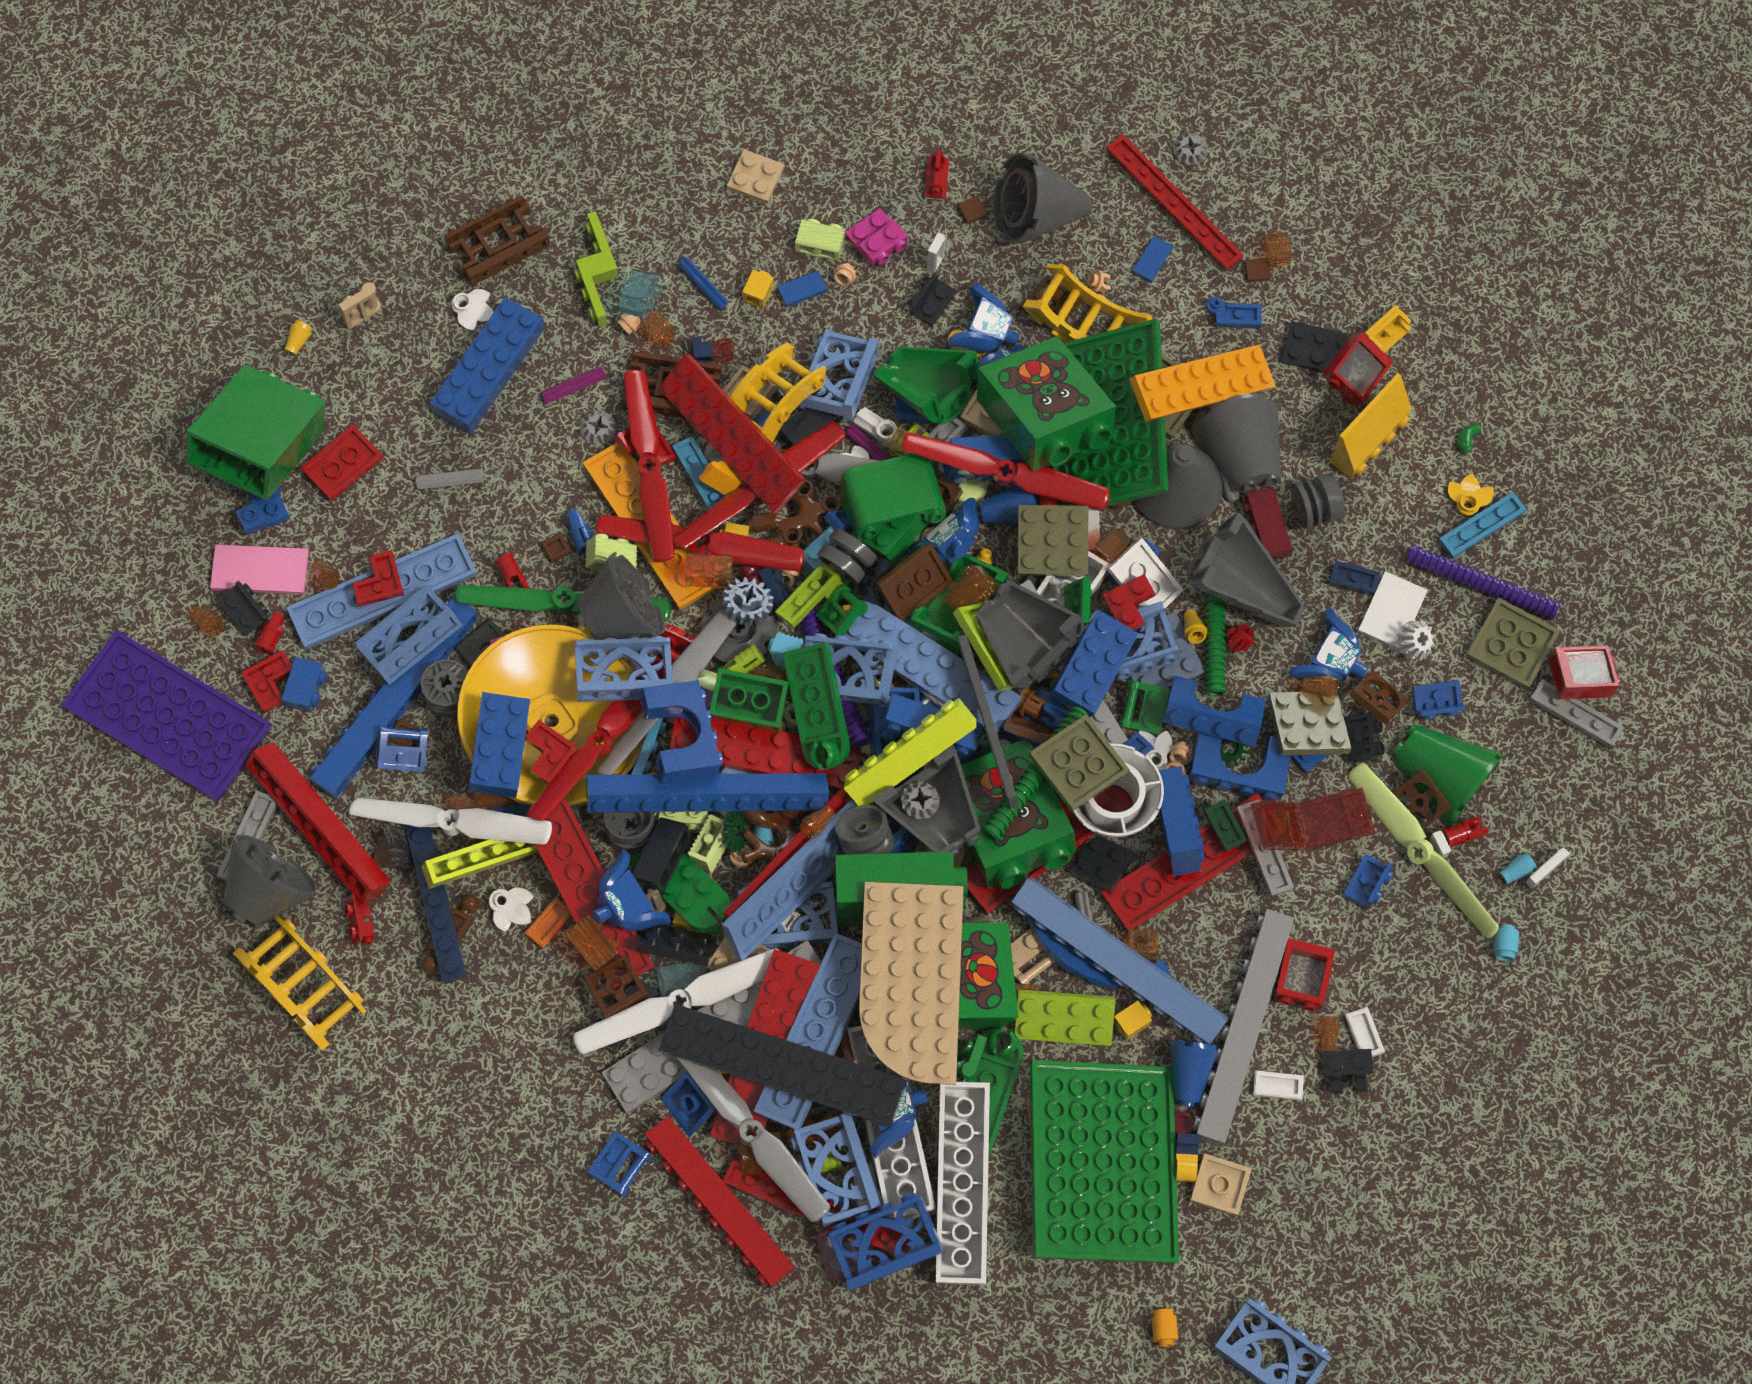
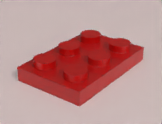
M352 424L300 468L311 482L332 502L382 461L384 457Z

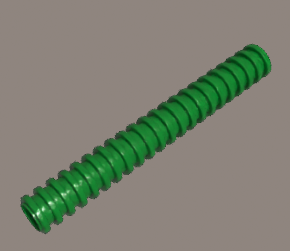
M1205 593V605H1207L1205 607V612H1207L1205 614V625L1207 628L1205 638L1207 639L1205 641L1207 646L1205 648L1207 653L1205 655L1207 660L1205 662L1207 667L1205 669L1207 673L1205 676L1207 680L1205 686L1207 688L1205 693L1209 696L1218 697L1226 694V689L1224 688L1226 687V654H1224L1226 652V647H1224L1226 645L1224 640L1226 638L1224 633L1226 631V621L1224 620L1226 618L1224 613L1226 611L1224 606L1226 601ZM1210 693H1220V695H1211Z
M1073 706L1071 712L1067 713V718L1062 720V723L1058 725V729H1055L1054 734L1050 738L1086 715L1087 712L1080 707ZM1034 762L1028 765L1029 768L1024 770L1025 774H1022L1020 779L1016 781V785H1014L1019 807L1009 808L1007 799L1004 797L1003 802L999 804V808L994 810L995 814H991L990 819L986 821V825L982 826L983 834L990 840L999 841L1001 839L1000 835H1004L1005 830L1009 828V824L1013 823V818L1018 816V813L1022 811V807L1026 805V801L1031 799L1030 796L1034 795L1035 790L1039 788V784L1043 783L1045 777Z

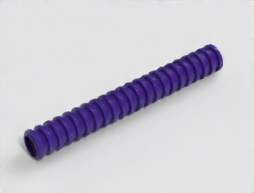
M1415 544L1409 550L1405 560L1407 564L1413 563L1414 567L1418 565L1420 569L1426 568L1427 572L1431 570L1435 575L1438 573L1440 577L1446 576L1447 580L1451 578L1454 579L1453 582L1455 583L1457 581L1461 582L1460 585L1466 584L1468 588L1472 586L1475 591L1479 589L1481 593L1487 592L1488 596L1492 594L1496 599L1500 597L1503 600H1507L1510 604L1515 603L1516 607L1518 605L1522 606L1521 609L1528 608L1529 612L1533 610L1535 614L1538 615L1540 613L1544 618L1548 616L1549 620L1555 618L1559 609L1560 601L1556 600L1554 602L1552 601L1553 598L1546 599L1545 595L1541 597L1539 593L1536 592L1534 594L1530 589L1526 591L1525 587L1518 588L1517 584L1513 586L1511 585L1512 582L1506 583L1504 579L1500 581L1497 576L1493 578L1489 573L1485 575L1484 571L1477 572L1478 569L1476 568L1472 570L1470 569L1471 566L1465 567L1463 563L1457 564L1456 560L1452 562L1450 558L1444 559L1443 555L1439 557L1437 553L1434 552L1432 554L1428 549L1424 551L1423 547L1416 548Z
M815 607L800 622L805 636H813L814 633L826 635L823 624L820 623L821 620L816 616L817 611ZM838 662L834 665V669L840 677L841 686H845L847 680L844 678V673L841 672L842 668ZM841 700L851 746L859 748L867 745L871 740V736L868 734V729L865 728V723L862 722L863 718L860 716L857 704Z

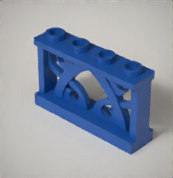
M915 1193L906 1195L901 1198L902 1203L895 1206L892 1205V1202L878 1207V1213L870 1216L869 1212L856 1216V1222L847 1225L845 1221L832 1227L833 1231L828 1233V1236L841 1265L849 1290H855L945 1252L923 1196H916ZM909 1208L916 1209L920 1214V1221L913 1229L908 1227L913 1222V1215L909 1220L903 1217L904 1212ZM897 1212L896 1221L883 1218ZM870 1223L864 1234L861 1230L857 1229ZM924 1224L933 1243L931 1246H927L924 1240L917 1234ZM880 1226L891 1228L904 1235L896 1244L895 1261L891 1262L881 1251L868 1250L871 1240ZM847 1234H855L856 1241L854 1243L849 1242V1244L853 1247H859L858 1252H848L844 1249L842 1241ZM907 1239H910L911 1242L906 1245L911 1247V1251L904 1253L901 1250V1246ZM867 1255L878 1256L880 1264L873 1266L871 1262L874 1258L867 1259ZM846 1257H858L859 1276H853Z

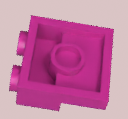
M881 208L845 232L848 240L872 267L876 264H884L889 259V255L895 251L897 253L901 252L908 243V235L895 220L891 221Z

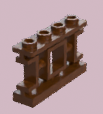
M523 195L509 199L498 208H491L486 214L478 218H472L467 224L459 228H453L444 235L446 245L450 248L452 254L462 249L469 259V262L462 265V269L471 286L550 246L549 235L545 229L543 230L541 224L530 229L523 218L531 213L530 207ZM514 214L518 223L508 227L504 219ZM502 229L509 241L491 250L484 237ZM524 231L528 238L517 243L514 235ZM475 234L479 243L469 248L465 239ZM485 251L488 259L478 264L474 256Z
M643 350L639 352L633 351L630 370H641L646 374L647 366L659 368L657 378L646 377L648 386L655 387L654 397H651L654 414L686 419L658 388L662 384L664 376L667 377L680 359L668 354L660 356ZM712 361L698 362L712 379L720 385L722 366ZM626 391L623 392L622 397L623 409H627Z

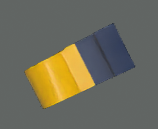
M1177 1134L1175 1138L1177 1181L1196 1182L1200 1135Z

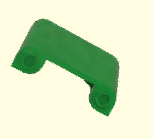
M912 453L853 467L842 474L840 502L859 541L875 538L880 532L881 524L920 514H923L925 521L928 523H938L946 518V509L932 462L929 458Z
M969 554L961 558L959 557L953 563L948 564L949 575L953 582L937 594L928 608L924 606L919 607V609L916 608L910 618L912 626L917 631L961 659L963 657L958 637L966 634L959 626L953 612L959 607L983 603L986 600L992 601L997 596V588L1009 580L1007 572ZM969 642V645H970V648H971V652H973V651H974V648L971 646V644H970V642Z

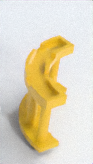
M1048 264L1046 266L1054 276L1040 300L1027 299L1023 305V308L1037 323L1042 325L1044 322L1052 329L1050 334L1054 337L1058 336L1063 343L1087 337L1086 333L1099 311L1114 318L1107 331L1118 329L1122 322L1133 325L1152 320V317L1147 313H1138L1125 309L1108 301L1103 295L1096 294L1081 283L1070 272V269L1063 264ZM1061 283L1070 291V294L1056 315L1049 308L1048 303ZM1079 297L1083 302L1090 305L1091 309L1079 329L1075 330L1065 322V319Z
M785 343L767 354L766 357L768 359L760 366L756 364L745 375L730 396L743 412L746 411L752 400L771 412L763 427L754 421L752 422L772 443L781 426L787 421L793 410L809 395L823 388L827 368L822 366L813 372L809 371L792 359L794 346L789 343ZM788 367L802 376L803 379L794 386L778 376L777 373ZM768 381H771L787 392L777 405L758 393Z
M277 916L274 919L280 925L279 929L252 952L248 951L246 953L239 947L233 952V955L260 984H263L268 989L273 998L292 1017L295 1014L297 1015L293 1020L323 1050L329 1045L324 1038L327 1034L326 1031L353 1007L364 1014L366 1010L361 1005L364 1000L355 990L351 993L325 964L328 961L327 958L319 950L314 952L295 932L297 928L288 918L283 921ZM286 934L294 940L266 965L262 964L259 966L257 964L259 958ZM301 947L311 959L287 981L277 985L270 978L273 975L272 972ZM319 966L330 979L302 1004L298 1003L295 1005L288 997L289 991ZM337 986L346 996L347 1000L323 1022L313 1025L306 1017L309 1014L308 1011Z

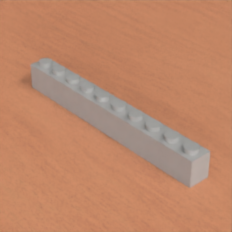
M1269 909L1266 910L1264 916L1259 915L1255 928L1259 929L1257 938L1252 937L1248 949L1252 951L1250 960L1245 959L1242 973L1246 975L1244 981H1239L1234 995L1239 997L1236 1004H1231L1228 1017L1232 1018L1229 1027L1225 1026L1223 1029L1221 1040L1225 1042L1222 1049L1218 1048L1215 1063H1218L1215 1072L1211 1071L1206 1085L1211 1087L1208 1094H1203L1199 1106L1203 1108L1202 1116H1196L1192 1129L1197 1131L1196 1134L1200 1135V1140L1220 1147H1223L1226 1142L1293 925V917Z

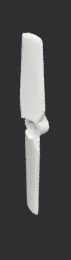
M366 798L355 799L349 807V814L353 816L415 827H441L442 831L449 836L461 833L470 838L544 845L549 841L552 833L550 821H536L529 817L480 808L460 809L458 811L449 809L444 811L432 805Z
M774 949L699 976L684 990H675L669 997L649 998L576 1032L573 1037L576 1049L579 1053L586 1054L660 1026L671 1017L674 1008L673 1003L677 1001L676 997L679 995L681 998L687 999L684 1002V1007L691 1009L693 1006L713 1005L763 981Z

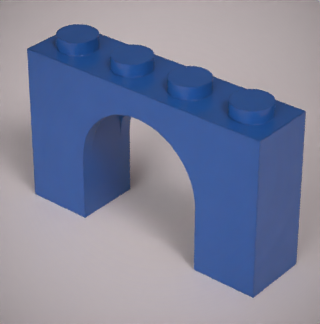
M1174 676L1163 719L1164 723L1255 747L1262 724L1265 699L1243 694L1237 710L1229 712L1214 710L1197 700L1195 696L1197 681Z
M699 680L643 688L640 702L645 720L670 716L679 717L689 722L697 734V741L688 747L659 752L656 764L661 783L717 775L720 766L723 765V757L721 752L717 751V735L715 730L712 731L711 712L709 709L706 710V694L704 689L700 688Z
M1196 731L1193 756L1188 773L1190 781L1199 786H1206L1207 784L1216 786L1221 791H1239L1243 796H1253L1258 793L1262 796V799L1270 802H1275L1282 798L1285 792L1291 755H1281L1277 737L1270 736L1266 741L1261 769L1254 774L1239 775L1230 771L1221 759L1220 747L1222 738Z

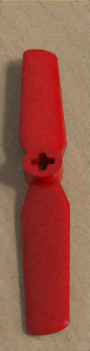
M629 370L624 372L631 442L639 457L638 473L641 476L639 496L652 559L654 562H666L674 558L675 550L668 488L661 474L660 460L657 458L660 440L646 374L641 370ZM646 464H651L652 471H648Z
M831 421L782 452V454L801 473L845 439L846 434L838 423ZM746 484L728 494L673 536V544L678 548L684 549L745 509L753 501L761 502L762 500Z
M907 432L902 440L904 451L977 475L993 476L994 480L1001 485L1013 483L1029 493L1098 510H1104L1109 502L1110 491L1108 488L1045 466L1033 471L1027 463H1016L1015 465L1010 460H1000L985 451ZM1003 468H1007L1008 473H1010L1006 477L1002 476Z
M601 515L596 522L595 530L597 533L649 544L645 520ZM672 524L673 536L681 531L683 527ZM731 532L705 534L684 548L690 549L698 557L709 554L725 562L790 571H799L804 561V552L801 548ZM700 540H703L705 545H701L700 548H697V545L695 543H699Z
M655 660L650 665H656L660 663V661ZM665 667L655 671L659 679L665 678ZM640 675V676L636 677L635 680H644V679L641 678L642 675ZM640 700L613 701L605 709L596 726L597 731L589 735L587 742L571 755L528 810L527 816L536 821L545 820L594 765L597 758L610 753L612 741L624 733L642 711Z

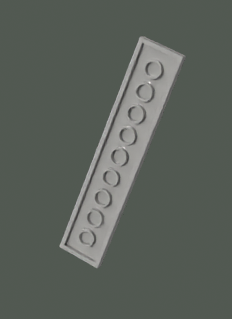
M808 940L788 952V954L820 965L822 963ZM763 981L713 1005H706L698 1011L747 1027ZM664 1033L602 1072L627 1114L672 1087L687 1071L677 1057L659 1051Z

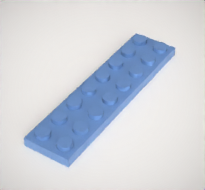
M459 533L395 560L404 591L403 596L359 607L352 583L375 577L374 571L371 570L286 607L305 650L392 613L426 585L436 594L478 576Z
M865 602L868 606L867 612L864 615L858 616L844 636L854 641L857 638H865L873 643H878L879 640L892 642V645L899 650L894 673L943 704L949 700L955 701L957 698H960L976 718V722L983 724L964 660L878 605ZM875 654L873 659L876 661L880 660V664L884 665V655ZM977 669L998 734L1006 720L1022 701V697L1010 689L999 692L992 678Z
M850 800L722 924L737 959L743 961L835 871V855H844L841 843L836 835L835 825L843 813L858 806L854 801Z
M837 933L834 934L819 971L786 1039L787 1041L834 1056L860 999L862 943ZM764 1087L754 1112L797 1130L802 1127L813 1102Z

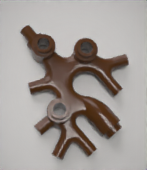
M805 480L789 499L797 503L799 507L796 516L786 517L773 512L751 515V518L747 519L750 532L755 531V533L777 529L779 531L778 536L763 540L800 548L802 544V529H811L819 537L824 532L818 523L819 519L822 516H826L827 512L843 509L840 496L828 495L823 499V502L814 501L812 499V483Z
M741 811L740 813L752 824L761 828L775 829L781 835V842L776 846H770L748 830L743 835V838L752 844L753 850L741 856L742 861L746 864L761 858L765 859L766 865H768L802 830L794 828L791 824L799 814V811H773L772 813L766 811Z

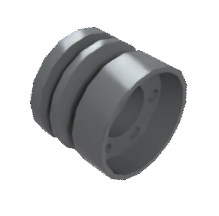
M1332 473L1315 477L1313 484L1309 479L1303 480L1302 484L1300 482L1292 483V505L1303 529L1312 528L1313 525L1320 526L1322 517L1326 523L1344 519L1345 506L1342 492Z
M443 659L435 661L422 674L421 688L426 704L433 713L440 717H457L459 695L468 671L455 660Z
M604 812V824L611 845L620 852L621 849H624L629 854L641 852L651 837L652 828L656 825L654 812Z

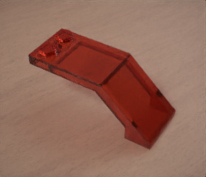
M1363 788L1300 803L1275 802L1274 799L1250 805L1263 850L1307 851L1374 835L1376 832Z

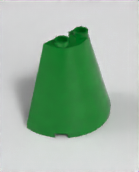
M899 346L889 356L888 365L881 364L873 373L876 381L926 420L932 423L946 424L957 418L970 401L974 391L971 389L973 378L977 379L978 356L976 351Z
M1413 724L1406 734L1409 737L1405 744L1400 742L1393 751L1396 755L1393 762L1408 780L1423 769L1427 772L1452 806L1449 811L1440 817L1447 827L1452 826L1503 755L1500 752ZM1416 782L1413 784L1419 793H1425L1430 789L1424 783ZM1437 797L1430 801V807L1435 813L1438 807Z

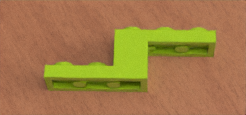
M595 211L587 214L588 223H585L588 235H593L595 242H592L595 254L576 260L577 269H574L577 282L583 283L584 288L581 289L584 301L590 302L591 307L588 308L592 321L596 320L598 326L607 324V318L595 285L618 278V270Z
M822 562L775 612L779 618L792 628H795L820 601L825 603L839 584H846L850 588L854 583L841 577Z

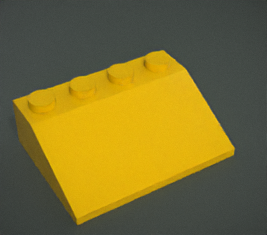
M1399 373L1392 378L1338 438L1330 463L1350 479L1355 474L1360 476L1368 466L1365 463L1370 458L1375 460L1382 451L1380 447L1384 443L1388 445L1396 436L1394 432L1398 428L1403 429L1410 421L1408 416L1411 411V405L1402 376Z

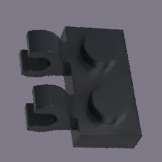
M1371 1049L1322 1052L1324 1077L1332 1078L1333 1094H1343L1342 1077L1356 1076L1358 1093L1368 1092L1366 1075L1374 1074Z

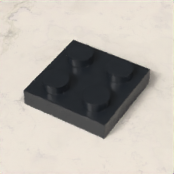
M1094 834L1090 837L1069 871L1071 875L1112 894L1134 860L1135 852Z

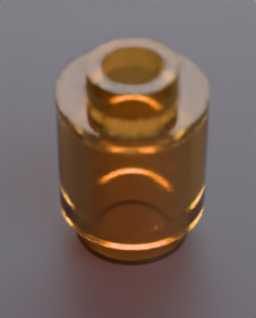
M763 662L750 671L749 674L783 681L785 670L780 669V666Z

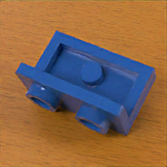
M1459 680L1412 686L1414 711L1416 715L1422 716V719L1436 718V714L1445 713V716L1459 715V711L1466 710L1465 705L1462 704Z
M1365 854L1343 897L1367 910L1371 903L1376 905L1382 895V892L1379 891L1382 883L1387 885L1393 875V872L1390 871L1393 864L1388 862L1385 865Z

